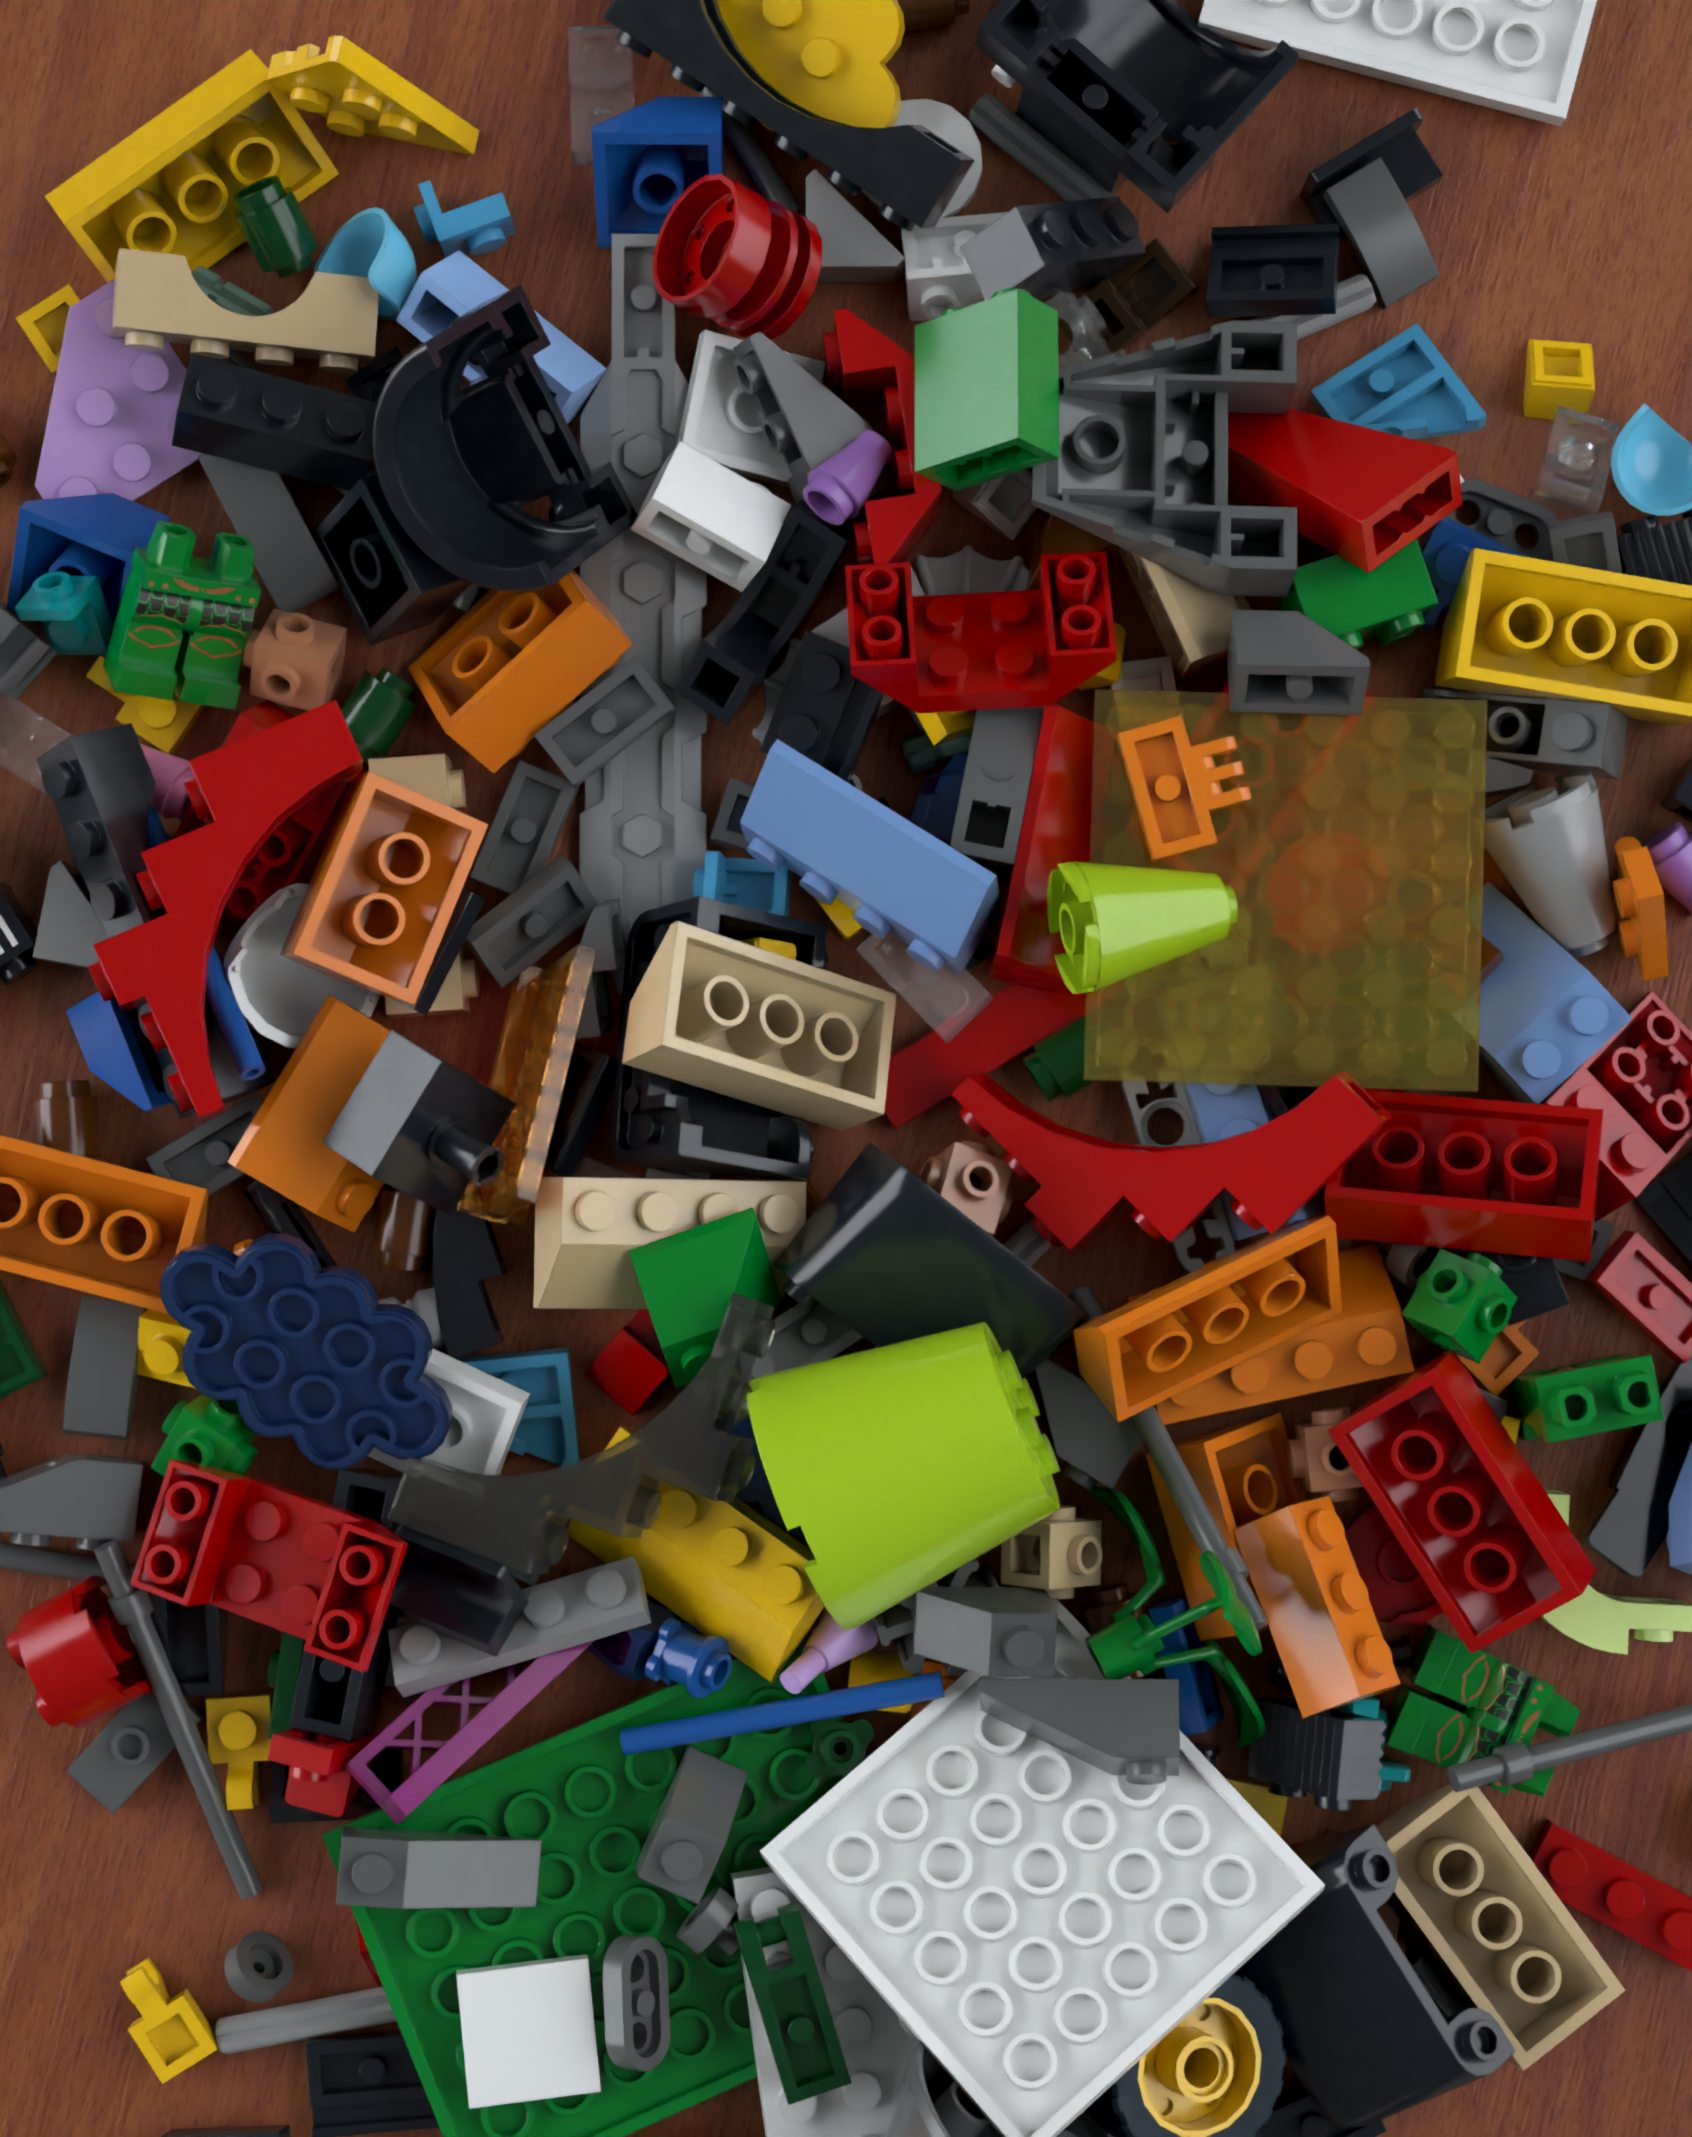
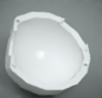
M295 883L278 890L253 912L232 940L225 954L223 964L225 976L246 1023L251 1029L287 1048H297L329 994L371 1017L380 998V994L342 982L280 956L309 885Z

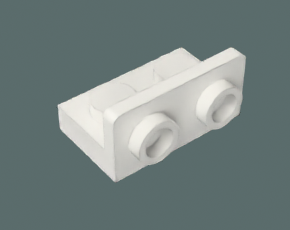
M1007 212L944 217L939 219L935 227L920 228L915 224L912 231L901 228L902 250L905 257L907 308L910 321L932 320L940 317L942 312L947 309L968 307L985 300L960 246Z

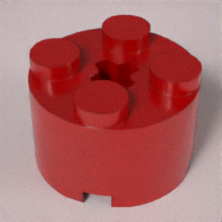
M90 1576L22 1613L18 1620L17 1629L6 1637L7 1648L12 1659L19 1667L27 1669L38 1691L35 1700L41 1716L52 1727L65 1722L72 1727L83 1728L152 1691L126 1626L117 1624L108 1603L109 1597L100 1589L108 1584L100 1576Z

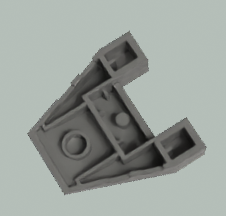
M1231 320L1211 326L1209 332L1178 341L1171 337L1153 342L1150 349L1118 358L1115 357V354L1059 369V458L1032 467V505L1220 595L1287 597L1297 572V507L1228 505V413L1287 414L1297 384V322Z

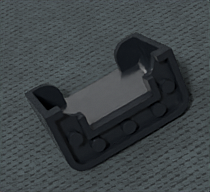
M700 896L643 912L633 923L626 946L610 1133L611 1150L614 1158L619 1163L646 1168L781 1181L808 1179L809 1164L814 1153V1143L808 1127L802 1119L784 1116V1113L625 1065L622 1064L630 1001L672 923L680 921L734 940L761 937L793 943L797 950V961L826 970L828 955L825 949L827 926Z
M870 1142L773 1264L789 1278L782 1289L812 1313L821 1303L877 1348L985 1322L993 1332L1002 1351H1010L1021 1379L1029 1376L1073 1338V1330L1082 1326L1090 1317L1085 1310L920 1178Z
M1374 1824L1288 1845L1325 1884L1324 1890L1242 1965L1236 1973L1252 1981L1255 1984V1988L1265 1994L1273 2005L1272 2010L1275 2017L1280 2020L1284 2033L1282 2041L1283 2048L1286 2049V2058L1319 2111L1330 2124L1338 2128L1367 2126L1483 2078L1496 2071L1515 2052L1514 2047L1499 2023L1490 2013L1481 2008L1461 2009L1445 2020L1381 1918L1377 1909L1395 1891L1398 1881V1870L1391 1850Z

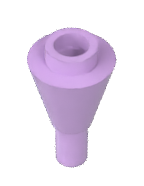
M825 1608L805 1644L802 1654L781 1673L780 1681L783 1687L792 1694H798L819 1673H824L873 1649L878 1642V1633L873 1619L860 1626L844 1630L835 1622Z

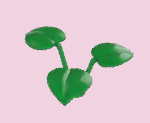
M1096 1487L1093 1491L1090 1490L1088 1493L1103 1502L1128 1531L1141 1553L1146 1573L1145 1585L1123 1608L1111 1614L1115 1623L1085 1638L1086 1645L1104 1679H1124L1138 1670L1144 1676L1158 1668L1205 1660L1216 1670L1234 1710L1238 1728L1237 1747L1249 1746L1259 1741L1265 1733V1722L1260 1708L1242 1676L1213 1639L1204 1641V1647L1155 1656L1156 1653L1165 1649L1161 1640L1162 1637L1220 1608L1224 1609L1223 1619L1231 1623L1246 1651L1251 1656H1256L1262 1652L1261 1642L1254 1621L1245 1604L1236 1597V1588L1224 1565L1210 1550L1199 1556L1200 1567L1214 1590L1216 1597L1156 1627L1147 1614L1135 1619L1133 1615L1158 1588L1166 1585L1161 1561L1142 1517L1128 1498L1114 1488Z

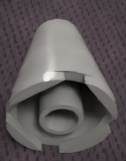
M1589 771L1573 772L1554 777L1558 789L1548 787L1536 790L1533 784L1517 790L1482 808L1476 813L1478 819H1471L1475 834L1541 929L1566 951L1570 950L1573 957L1589 955L1606 947L1609 944L1607 935L1617 928L1598 787L1592 772Z

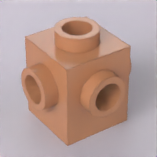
M274 608L262 630L253 629L245 646L243 665L252 668L249 695L271 700L282 706L296 707L307 711L329 703L342 679L347 628L311 619L302 613L286 612Z
M955 1141L937 1156H930L925 1161L918 1178L993 1236L997 1223H1002L1006 1218L1013 1201L1014 1189L1008 1186L1012 1169L1006 1161L994 1157V1151L983 1144L971 1141H962L960 1143Z
M1349 1407L1311 1411L1312 1421L1294 1423L1296 1439L1288 1440L1287 1442L1288 1461L1292 1478H1300L1302 1487L1311 1493L1320 1492L1321 1497L1330 1495L1332 1502L1360 1498L1359 1487H1364L1349 1464L1344 1468L1335 1469L1329 1462V1453L1337 1444L1329 1434L1328 1429L1350 1414Z

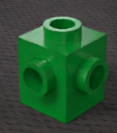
M1440 1249L1431 1266L1419 1277L1415 1292L1403 1310L1402 1315L1428 1342L1448 1351L1454 1349L1456 1354L1479 1364L1496 1334L1501 1332L1507 1325L1512 1307L1518 1297L1500 1279L1503 1270L1488 1258L1475 1252H1469L1466 1258Z
M203 1394L191 1403L186 1399H182L170 1412L162 1426V1431L168 1436L150 1468L165 1477L170 1459H178L244 1475L258 1453V1449L251 1445L257 1433L244 1423L236 1400H216Z

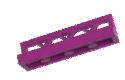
M594 1641L520 1662L531 1665L516 1679V1664L505 1667V1689L496 1697L469 1696L470 1678L460 1680L459 1695H442L454 1683L427 1690L345 1765V1768L398 1825ZM430 1705L459 1706L458 1732L449 1741L421 1740L422 1713ZM469 1706L484 1707L468 1722ZM412 1723V1740L395 1739ZM383 1749L411 1750L410 1777L393 1793L366 1766ZM421 1750L437 1751L420 1767Z

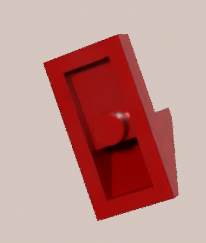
M640 1309L629 1323L616 1334L585 1373L588 1378L632 1416L670 1373L648 1309Z
M295 1728L272 1734L267 1760L290 1766L285 1802L289 1805L333 1817L343 1816L360 1787L358 1781L349 1773L345 1765L376 1738L379 1733L351 1741ZM374 1758L366 1764L368 1768H370Z

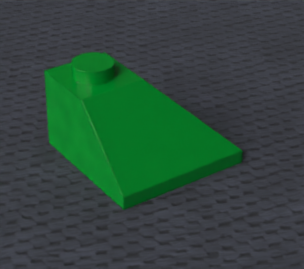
M753 1207L628 1250L675 1388L694 1381L708 1379L717 1373L737 1367L780 1300Z

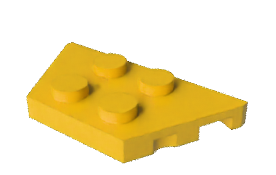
M334 35L329 37L326 52L319 55L320 47L311 43L299 46L297 51H284L272 55L267 81L289 94V102L293 106L305 111L318 113L326 118V126L332 131L353 137H361L364 133L463 154L474 155L480 130L344 36Z

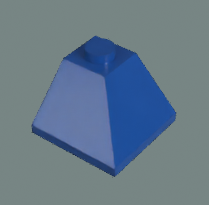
M660 96L592 127L598 248H612V234H659L660 228L672 205L688 186L705 175H724V111L721 108L723 97Z
M114 493L25 501L19 510L7 608L16 611L15 606L32 587L33 582L47 573L61 571L68 573L70 576H97L112 622L115 624L125 585L133 569L130 564L134 548H147L157 522H170L171 517Z
M98 991L66 1010L87 1066L92 1073L145 1112L173 1103V1100L164 1088L163 1075L149 1040L140 1028L136 1008L124 1012L116 998L104 1003Z

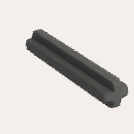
M986 93L971 109L968 118L972 126L1065 202L1117 197L1113 193L1111 194L1073 160L992 94Z

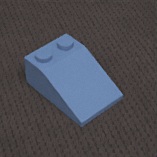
M1487 882L1459 907L1455 913L1502 952L1504 960L1460 1006L1405 959L1402 962L1472 1037L1465 1046L1517 1102L1540 1104L1623 1028L1632 1017L1581 963L1496 887Z

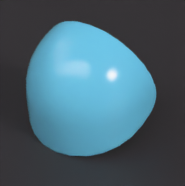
M378 207L365 209L343 224L330 239L314 267V274L317 271L369 278L371 286L379 292L377 318L389 321H396L417 282V267L412 248L388 214Z
M1644 403L1626 423L1616 439L1611 459L1613 480L1626 501L1642 512L1656 516H1672L1692 509V444Z

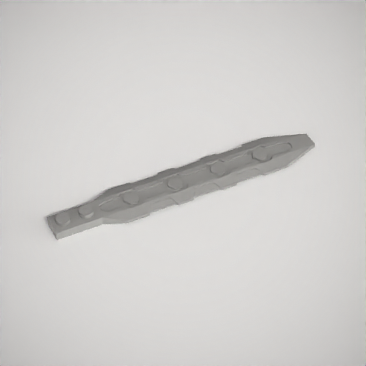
M612 234V360L580 415V450L590 470L611 462L636 514H638L657 472L677 445L689 384L676 363V305L670 303L658 293L653 279V253L659 234ZM632 525L580 564L581 579L612 612L633 643L621 655L613 668L602 673L580 693V698L635 656L676 709L585 780V811L580 814L579 876L598 905L607 900L620 899L626 946L632 925L640 914L647 910L694 898L693 883L695 871L697 868H705L707 851V815L701 811V735L707 732V712L674 691L702 641V609L707 606V572L632 531ZM625 964L616 970H610L619 995H622Z

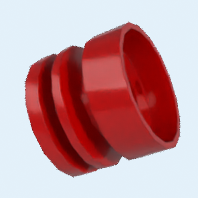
M723 174L705 175L688 186L672 205L660 228L653 253V279L658 293L670 303L699 317H710L722 328L729 331L733 330L745 339L761 332L772 340L786 332L798 319L816 288L822 266V239L816 224L797 212L788 210L773 200L766 201L764 197L754 190Z

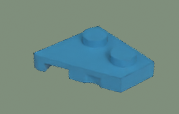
M1418 323L1311 390V402L1322 417L1413 440L1478 431L1486 426L1487 414Z
M569 1347L455 1358L530 1393L509 1451L522 1456L526 1452L561 1465L560 1470L568 1473L581 1472L582 1462Z

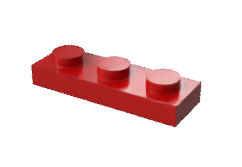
M1547 1819L1528 1856L1558 1898L1569 1906L1692 1972V1896Z

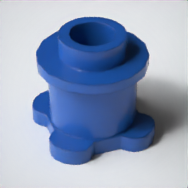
M670 1617L660 1627L659 1639L655 1650L645 1666V1675L654 1681L662 1678V1682L671 1686L676 1683L682 1684L687 1687L688 1693L697 1699L705 1698L713 1691L721 1689L730 1675L732 1658L728 1654L727 1641L718 1635H711L708 1638L698 1634V1629L688 1622L682 1625L681 1621Z

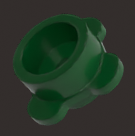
M835 1718L812 1721L811 1731L814 1737L812 1740V1753L805 1759L806 1769L815 1778H823L827 1774L847 1776L865 1760L867 1744L874 1739L872 1725L862 1718H858L852 1723L835 1720ZM838 1742H842L846 1746L845 1752L840 1755L834 1752V1745Z

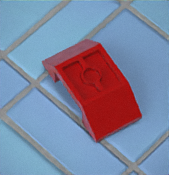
M847 308L834 310V331L823 333L825 344L824 356L829 387L841 385L843 400L846 404L885 398L884 413L889 441L901 439L902 450L894 451L896 464L894 465V475L898 483L896 484L898 496L865 501L864 521L853 523L857 565L905 562L938 517L942 490L941 484L915 472V357Z
M1106 551L1041 555L1040 590L913 596L910 562L845 565L851 675L917 713L1047 707L1117 661Z
M170 1459L130 1585L185 1606L211 1604L306 1640L304 1651L360 1672H366L369 1668L408 1543L375 1520L270 1482L178 1459Z

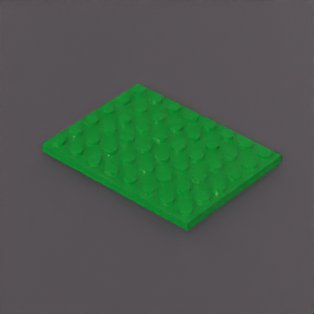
M807 1633L773 1683L766 1680L734 1656L732 1657L731 1672L726 1683L721 1689L713 1691L705 1698L697 1699L688 1693L687 1687L679 1683L672 1686H664L445 1780L398 1825L380 1808L323 1833V1840L337 1874L339 1872L341 1839L344 1826L541 1838L542 1840L536 1907L399 1909L350 1905L443 2137H624L757 2077L740 1947L729 1956L712 1942L701 1953L696 1954L676 1935L686 1918L697 1906V1903L638 1878L634 1865L688 1745L748 1772L726 1844L701 1900L717 1885H720L733 1897L730 1873L770 1867L761 1857L760 1850L839 1783L844 1776L827 1774L823 1778H815L807 1771L805 1759L812 1753V1740L814 1737L811 1731L812 1722L625 1756L621 1747L620 1729L829 1692L830 1689L823 1673H819L798 1694H792L787 1691L780 1681L781 1673L802 1654L803 1648L809 1639ZM841 1716L834 1717L835 1720H842ZM838 1742L834 1745V1752L840 1755L845 1752L846 1746L844 1743ZM736 1914L730 1920L732 1923L736 1922ZM624 1934L651 1936L657 1939L663 1946L667 1957L670 2042L667 2053L661 2063L649 2071L623 2069L616 2066L611 2061L606 2049L603 1962L611 1943ZM587 1954L601 2092L469 2109L456 1970Z

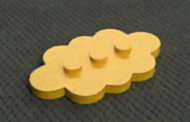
M717 0L722 18L740 51L759 74L789 100L823 118L855 127L886 128L895 125L901 109L900 88L885 64L901 46L905 32L904 14L897 0ZM760 122V123H761L763 126H765L768 130L774 131V130H772L771 128H769L768 126H766L765 124H763L762 122Z

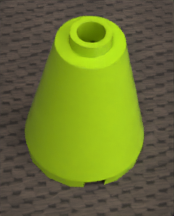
M1069 861L1057 864L1059 869L1052 870L1049 875L1047 889L1050 934L1059 932L1061 934L1066 953L1055 954L1054 956L1064 984L1072 994L1095 992L1223 940L1228 935L1230 925L1235 924L1238 918V905L1233 888L1230 885H1224L1221 878L1214 873Z

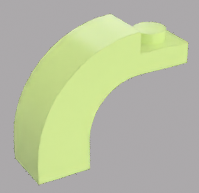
M1544 1489L1569 1527L1570 1495L1559 1490ZM1589 1584L1582 1595L1539 1617L1553 1628L1579 1643L1594 1649L1628 1655L1629 1629H1634V1639L1652 1642H1673L1674 1631L1692 1632V1604L1673 1598L1608 1595L1597 1592Z

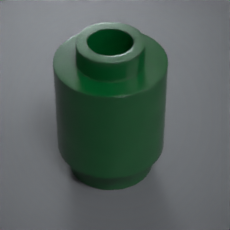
M270 176L254 182L233 196V201L238 208L234 217L262 272L276 271L278 276L283 278L296 274L312 264L313 259L310 253L319 246V243L292 188H284L279 176Z
M382 667L377 676L364 671L340 707L363 762L368 764V759H376L379 753L383 756L387 755L418 708V705L409 699L415 688L384 667Z
M1082 1014L1032 1045L1035 1051L1022 1060L1046 1100L1051 1102L1060 1095L1068 1099L1118 1068L1113 1055L1122 1049L1103 1018L1092 1023L1085 1014Z

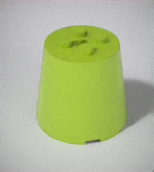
M985 1322L762 1375L749 1381L753 1391L747 1394L750 1420L775 1501L787 1531L801 1526L815 1558L806 1562L804 1569L829 1614L844 1630L862 1625L1060 1510L1059 1497L1052 1474L1059 1472L1060 1469L1045 1434L1041 1435L1035 1417L1040 1415L1036 1400L1026 1378L1021 1379L1010 1351H1002L993 1332Z

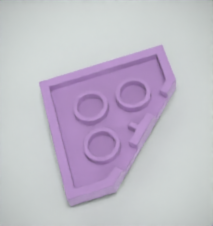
M115 279L69 307L35 481V488L43 499L114 493L135 502L199 461L198 456L203 454L172 446L177 408L187 369L171 344L165 342L164 351H143L125 347V337L111 336Z

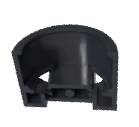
M1002 0L979 25L975 46L1023 87L1016 115L1067 155L1111 194H1114L1129 179L1166 213L1172 210L1210 168L1216 152L1292 70L1299 60V54L1283 40L1277 47L1266 51L1251 50L1229 42L1208 28L1197 26L1198 21L1175 0Z
M519 285L481 303L451 321V327L408 353L387 378L378 398L373 421V452L378 478L391 510L409 537L434 562L450 573L475 585L506 592H526L554 585L633 525L637 517L611 462L590 470L533 357L551 345L522 286ZM469 361L476 366L480 365L485 375L460 386L467 362ZM547 495L552 504L549 509V521L520 510L523 506Z

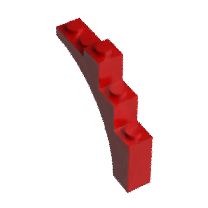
M336 700L188 761L194 779L184 782L183 785L198 819L211 815L214 822L141 852L148 869L136 874L151 910L164 906L167 914L93 945L99 962L89 965L88 968L104 1003L116 998L124 1012L145 1003L149 1004L151 1011L141 1015L140 1018L155 1052L168 1048L178 1072L167 1076L182 1113L195 1108L202 1122L226 1112L210 1063L204 1012L208 962L222 913L247 865L277 828L315 796L363 770V759Z
M1346 1071L1335 1074L1297 1107L1257 1129L1215 1142L1168 1147L1112 1142L1067 1128L1022 1104L985 1072L968 1076L951 1094L963 1106L959 1110V1114L965 1123L982 1137L986 1138L991 1134L1008 1151L1004 1155V1160L1008 1166L1026 1182L1032 1183L1036 1180L1041 1185V1188L1024 1204L1035 1215L1031 1220L1032 1224L1052 1245L1060 1247L1064 1244L1069 1250L1085 1244L1127 1200L1134 1206L1130 1211L1132 1218L1146 1233L1155 1239H1159L1163 1235L1169 1242H1172L1183 1236L1227 1190L1235 1197L1230 1203L1232 1209L1246 1224L1257 1231L1264 1226L1273 1234L1281 1229L1392 1118Z

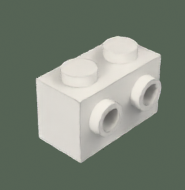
M679 441L657 472L631 530L743 592L766 563L791 504L773 495L763 485L750 482L717 463L707 453L695 450Z

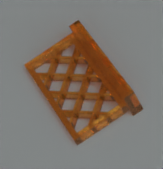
M578 944L544 970L530 966L515 978L488 1084L489 1087L517 1104L492 1144L503 1152L505 1158L504 1167L497 1179L487 1186L481 1187L470 1181L460 1196L457 1212L514 1228L524 1226L528 1207L536 1202L597 950Z

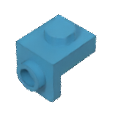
M428 180L418 184L425 202L413 207L426 243L438 240L445 257L458 250L463 253L470 251L471 255L487 254L505 245L506 237L517 234L502 192L443 213L431 181Z
M706 851L705 868H697L695 871L693 897H705L789 917L792 871L783 865L778 871H774L756 859L726 858L720 851Z

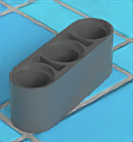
M207 454L198 456L238 535L248 537L254 546V565L279 610L296 612L340 589L312 536L313 532L281 473Z

